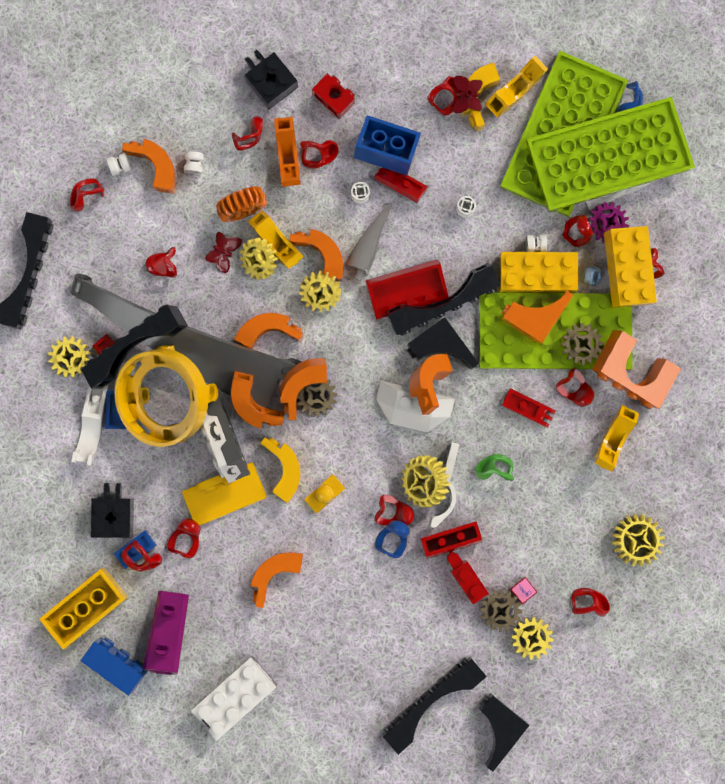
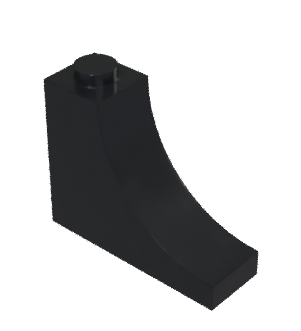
M445 317L407 344L408 354L412 359L416 358L418 361L429 355L448 354L463 361L470 369L479 364Z
M490 693L489 696L485 695L480 700L479 704L481 706L479 709L488 718L493 731V747L485 765L494 772L530 725Z

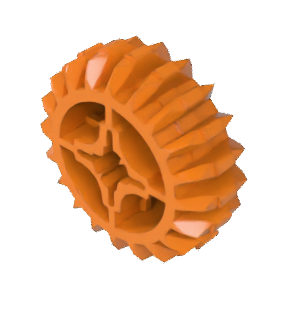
M258 186L238 190L218 201L216 205L217 214L222 222L238 221L261 211L267 204L266 195L262 188Z

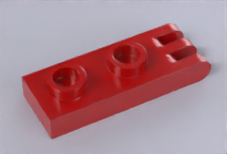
M380 168L378 173L374 175L377 181L415 203L419 202L428 186L409 175L385 168Z
M509 388L501 405L546 428L550 424L544 422V418L549 421L553 419V417L546 414L547 411L551 414L556 412V410Z

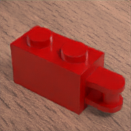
M455 552L448 553L447 560L453 568L450 572L467 598L474 605L486 597L489 592L468 561L465 560L463 562Z

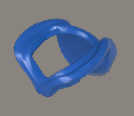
M637 81L626 85V88L635 91L634 102L621 104L617 107L616 113L643 105V95Z
M400 521L389 522L377 536L375 542L376 549L392 558L401 557L406 549L407 537L410 533L409 527ZM388 533L397 534L401 540L399 547L394 553L387 552L382 548L384 538Z

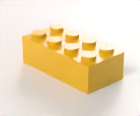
M648 226L617 228L605 232L604 240L612 309L656 303L657 298Z
M501 252L499 254V283L501 285L499 286V292L565 293L569 291L570 293H576L578 291V252Z
M102 568L39 618V620L64 650L129 597L107 569Z

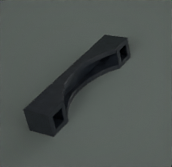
M29 212L25 214L21 231L27 247L26 268L17 288L8 298L0 303V325L21 330L22 326H25L27 322V315L25 314L27 308H30L32 304V290H35L38 284L36 276L43 266L42 255L48 249V242L46 241L48 235H51L54 225L48 217Z
M486 263L471 270L462 286L443 301L426 306L400 304L385 313L395 334L403 336L410 333L411 329L416 326H425L429 320L445 316V312L451 309L452 311L458 310L462 307V304L468 301L472 303L485 293L488 295L495 292L496 288L501 285L492 265Z
M168 304L161 306L156 314L146 317L143 320L144 323L130 329L129 334L115 340L114 345L103 349L96 358L88 360L86 362L87 365L81 368V371L91 389H102L115 380L124 358L139 343L156 336L174 337L185 329L188 325L179 308Z
M466 657L462 658L456 664L458 667L453 672L449 670L442 676L443 681L438 685L434 683L427 690L429 693L426 696H419L412 703L414 706L409 711L407 709L403 710L398 715L399 719L394 724L390 722L383 728V738L398 755L413 742L419 720L435 701L452 692L472 690L487 677L471 657L467 659Z

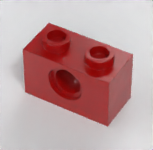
M327 73L312 88V95L340 120L355 104V95L350 89H344L337 77L334 75L331 77ZM337 92L340 96L334 99L330 97V94Z

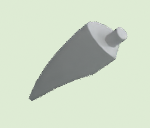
M389 203L370 224L349 257L346 266L357 271L354 279L358 281L362 280L364 274L367 276L375 260L380 235L392 203Z

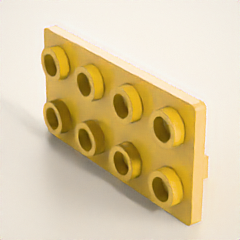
M254 463L247 464L250 475L228 483L225 477L221 478L220 475H217L182 491L192 519L199 525H203L267 498Z

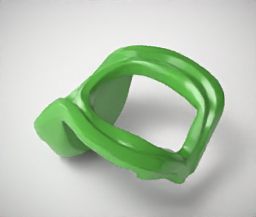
M494 454L482 459L475 469L477 477L481 480L488 479L493 473L505 478L507 481L514 480L513 475H511L513 472V462L502 454ZM495 461H502L510 465L508 473L501 472L496 468Z

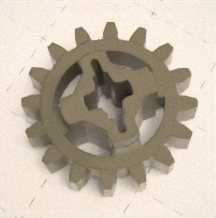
M580 323L579 328L573 325L572 330H566L568 336H562L565 342L561 346L566 348L562 353H568L567 360L573 358V364L580 361L581 365H585V360L590 364L592 363V358L598 359L596 353L602 352L599 346L603 345L604 342L599 341L602 335H596L597 328L591 330V324L585 328L584 324ZM577 332H585V333H587V334H586V335H580V334H577ZM570 339L573 342L572 350L570 348ZM592 339L594 340V348L592 347ZM581 341H585V347H579ZM579 353H584L585 355H588V356H586V357H580V356H577V354H579Z
M330 379L327 380V383H319L322 384L320 387L313 388L307 385L300 391L297 399H301L298 406H304L303 412L309 410V416L316 412L317 417H319L320 412H323L325 415L327 414V408L333 410L331 403L336 404L337 401L333 397H336L337 393L332 392L336 387L335 385L329 386L331 383ZM327 389L330 393L329 401L324 396ZM305 391L309 394V399L306 403L304 401ZM311 391L315 393L321 392L320 397L324 402L319 399L313 400ZM314 404H321L323 406L318 409L311 408Z
M500 589V593L493 590L492 596L488 594V600L481 601L485 607H480V611L485 612L481 615V618H487L485 625L492 624L491 630L498 627L499 632H502L503 627L507 631H509L510 625L516 627L514 621H520L521 618L518 614L522 613V610L518 609L521 606V602H515L518 597L516 595L511 597V591L504 594L503 589ZM497 598H506V600L497 601ZM491 604L493 612L489 615L488 607ZM512 605L514 606L513 616L509 614V609ZM497 607H500V608L505 607V608H504L505 613L502 614V613L500 612L499 614H497V613H498ZM498 619H500V620H505L506 622H504V623H498V622H496V621H497Z

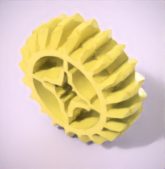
M429 455L417 456L412 458L410 463L405 464L406 469L401 471L404 474L400 478L404 481L401 487L406 490L403 494L409 495L408 500L413 501V505L433 507L440 504L441 500L446 498L445 494L449 492L446 486L451 484L447 482V478L450 475L445 474L448 468H442L443 462H437L436 457Z
M633 514L632 519L626 516L625 520L627 523L620 520L619 523L622 528L615 526L614 529L619 531V533L612 534V537L617 538V541H612V545H618L614 552L621 551L618 558L622 559L625 557L624 563L626 564L631 560V566H636L638 561V565L641 567L644 565V561L648 565L651 564L650 558L656 561L655 553L660 555L662 553L658 550V547H664V544L659 543V540L665 539L664 536L658 535L663 530L661 528L655 529L658 523L654 522L651 524V517H648L645 521V515H640L638 519L637 514ZM633 525H643L635 534L627 531ZM648 529L652 535V545L647 541L646 538ZM640 535V540L644 544H638L633 537H639ZM624 536L630 541L629 551L624 546ZM641 547L649 550L642 556H633Z

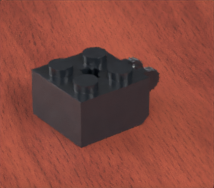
M256 50L254 54L260 63L255 66L253 61L246 57L244 60L251 70L244 76L248 85L268 110H270L298 88V81L275 52L264 58ZM270 79H275V82H274V83H272L271 81L268 82V80H270Z
M104 483L103 498H91V538L133 537L134 499H122L121 483H116L115 499H110L109 483ZM111 513H113V516H116V520H113L114 523H111V520H109Z

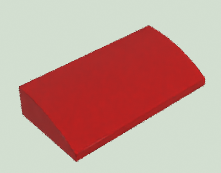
M438 259L365 280L376 320L387 317L385 312L400 304L425 306L449 297L441 263Z

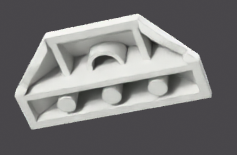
M380 381L376 400L390 424L429 432L451 417L455 398L436 394L439 407L429 415H422L417 397L410 396L409 387Z

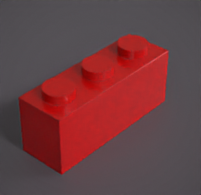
M477 521L423 537L421 538V543L426 559H430L482 543L483 539Z

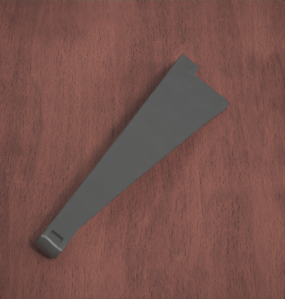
M75 274L70 293L92 305L128 333L133 327L144 323L143 320L146 317L156 314L151 310L96 286L92 282V278L87 275ZM189 326L174 337L156 336L142 342L153 350L157 349L158 346L174 345L175 351L185 355L196 365L206 383L215 384L220 391L230 396L234 371L253 375L251 396L258 405L265 408L270 406L278 380H283L290 369L302 362L294 358H276Z

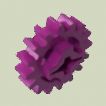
M603 202L602 207L598 204L595 206L596 210L590 211L592 217L587 219L591 222L590 227L593 230V234L597 235L596 241L602 238V243H605L604 233L610 229L629 227L628 224H625L629 217H624L626 210L620 211L621 205L614 207V202L609 203V205L607 202ZM606 210L610 211V213L608 214L601 213L602 211ZM607 219L610 220V221H609V225H610V226H608V227H606V226H607V225H606V224H607V221H606Z

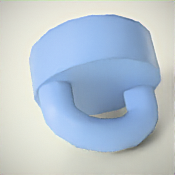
M590 266L584 270L581 277L582 282L596 286L601 281L602 272L600 268Z

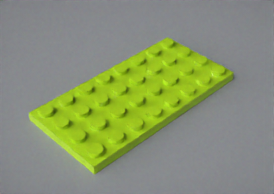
M559 50L499 188L547 208L526 140L615 113L628 80ZM574 205L555 210V212L570 217Z
M672 96L526 140L548 212L695 169Z
M493 292L488 295L485 293L480 296L479 369L576 368L578 370H592L597 359L592 358V363L590 364L585 360V365H581L580 361L573 364V358L567 360L568 353H562L566 349L561 346L565 342L562 336H568L566 330H572L573 325L579 328L580 323H583L586 328L587 325L591 324V330L597 328L596 335H602L599 341L604 342V344L599 346V348L603 350L613 330H621L632 336V307L612 309L611 294L572 293L573 296L543 343L539 345L503 322L501 319L504 315L501 313L507 304L511 306L513 302L531 308L545 307L559 300L564 293ZM577 332V334H580V335H586V334H587V333H585V332ZM570 339V348L572 350L573 342ZM592 339V347L594 348V340ZM585 341L580 342V348L585 347ZM632 351L626 362V370L633 369ZM579 353V354H577V356H580V357H586V356H588V355H585L584 353Z

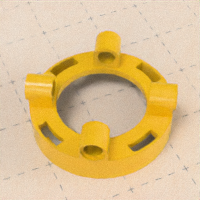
M174 345L158 346L157 349L137 354L129 359L119 372L115 385L116 408L124 426L141 442L156 447H167L176 443H182L193 436L205 420L208 403L216 401L218 397L217 386L215 384H205L204 378L196 365L185 355L175 351ZM140 361L142 365L134 376L131 375V372L136 367L135 364ZM156 367H167L176 371L188 386L190 407L187 415L180 423L167 426L159 424L147 414L143 405L149 402L150 393L148 388L141 387V384L146 374ZM138 419L143 423V425H145L148 429L151 430L150 433H147L138 424Z

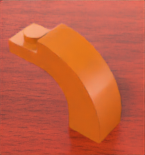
M293 117L274 119L282 187L301 185Z
M143 139L142 146L134 141L129 143L123 142L122 151L126 155L148 159L155 165L156 173L153 183L155 191L174 194L176 172L168 154L159 145L150 140Z
M310 229V236H306L304 232L290 234L289 242L292 245L311 247L321 253L325 261L323 275L329 272L328 277L335 276V281L342 282V255L336 243L329 236L314 229Z
M264 313L248 320L240 328L234 340L247 348L253 349L258 339L269 331H280L299 342L304 335L301 332L302 329L294 324L288 325L291 320L290 317L279 313Z
M437 354L427 358L413 371L410 377V396L417 397L422 415H429L439 407L433 387V380H443L453 371L448 354Z
M325 358L302 361L285 375L280 386L279 397L280 402L284 403V414H288L289 420H296L297 395L305 386L315 383H327V364Z
M234 371L231 399L238 415L248 424L260 429L263 422L270 426H282L283 411L262 407L253 400L250 393L253 375Z
M279 553L261 564L251 582V587H258V591L254 590L253 602H256L255 607L264 608L267 586L275 574L280 572L300 574L303 553Z

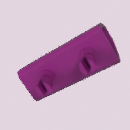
M158 591L143 664L144 670L156 674H178L189 595Z

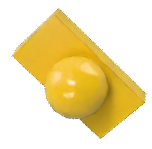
M332 474L304 500L317 514L338 496L345 487Z

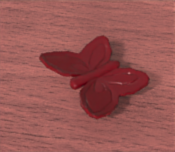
M455 76L454 84L462 92L457 93V96L461 98L455 102L453 112L455 114L462 113L468 108L481 111V103L476 97L479 96L477 92L481 89L483 82L481 80L469 81L464 76Z
M217 232L215 239L217 245L213 246L214 250L210 251L205 259L211 263H216V267L226 274L230 269V260L227 256H232V253L228 251L238 249L242 239L238 237L226 238L223 233Z

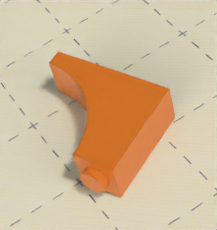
M566 291L553 304L539 308L525 307L516 302H513L511 306L507 304L501 313L504 315L501 320L540 345L569 303L573 294Z

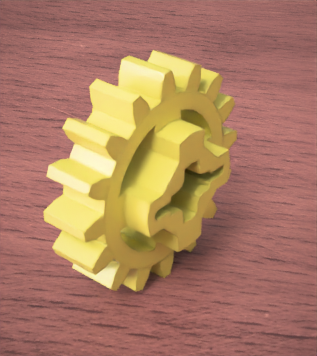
M255 238L248 240L247 243L242 245L244 249L240 250V253L243 257H240L239 260L244 263L241 265V268H246L245 274L251 273L250 278L256 277L257 280L266 279L275 273L273 269L278 267L275 264L278 258L274 257L277 251L271 249L272 243L267 245L266 239Z
M321 271L318 272V275L311 272L310 277L305 276L304 282H301L299 292L300 295H303L301 301H307L306 307L313 306L312 311L316 308H319L320 312H322L323 308L330 311V305L336 307V301L339 302L340 282H334L335 276L328 277L329 272H326L325 275H322ZM323 287L322 292H321L320 295L318 296L319 290L321 291V288Z
M64 336L63 342L57 339L58 345H51L54 351L48 352L52 356V359L48 360V362L54 363L51 367L52 370L58 369V375H62L64 372L65 378H68L70 374L73 378H76L77 372L82 375L81 368L90 360L87 356L91 352L85 351L88 345H81L83 341L81 339L76 341L74 336H71L70 340ZM72 345L77 346L80 351H74ZM69 353L73 355V357H71L70 359L71 361L66 359V357L69 356ZM60 363H65L68 370L62 368Z
M525 617L523 624L518 621L519 627H513L516 633L511 635V638L515 639L511 644L512 646H518L515 651L517 653L522 651L521 656L523 658L528 655L529 659L532 660L535 655L540 659V653L547 655L545 649L552 648L549 642L554 641V639L549 637V635L553 632L552 630H546L549 625L547 623L542 625V619L536 622L535 617H531V621ZM534 625L530 630H523L527 626ZM541 629L544 632V640L540 636ZM534 634V637H536V641H531L530 643L528 636H533ZM520 636L523 637L525 642L523 647L520 644ZM540 646L538 650L532 651L533 647Z

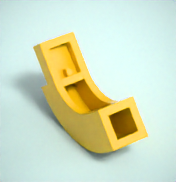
M533 56L509 83L490 97L485 105L497 118L500 117L540 81V78L548 68L536 56Z
M493 62L477 69L468 80H481L483 82L481 89L477 92L480 95L484 90L499 85L500 77ZM468 108L465 112H462L463 117L470 115L468 117L470 126L475 127L476 132L484 129L485 123L480 111Z
M263 210L248 221L261 240L266 239L267 245L272 243L271 249L277 251L274 254L275 257L285 267L290 269L303 258L300 251L287 240L270 216Z
M621 405L612 419L595 454V463L611 472L615 469L620 451L627 437L637 424L639 413L624 405Z
M265 437L261 444L280 459L283 466L282 478L272 492L286 503H289L300 484L301 469L298 458L286 443L280 449L278 447L280 443L272 437L269 440Z

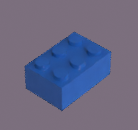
M367 115L355 147L353 158L408 175L421 133Z
M101 637L95 640L80 661L129 696L137 688L148 671L143 669L141 661L136 660L135 662L129 658L130 654L122 648L118 650L114 647L115 643L107 637L103 639Z

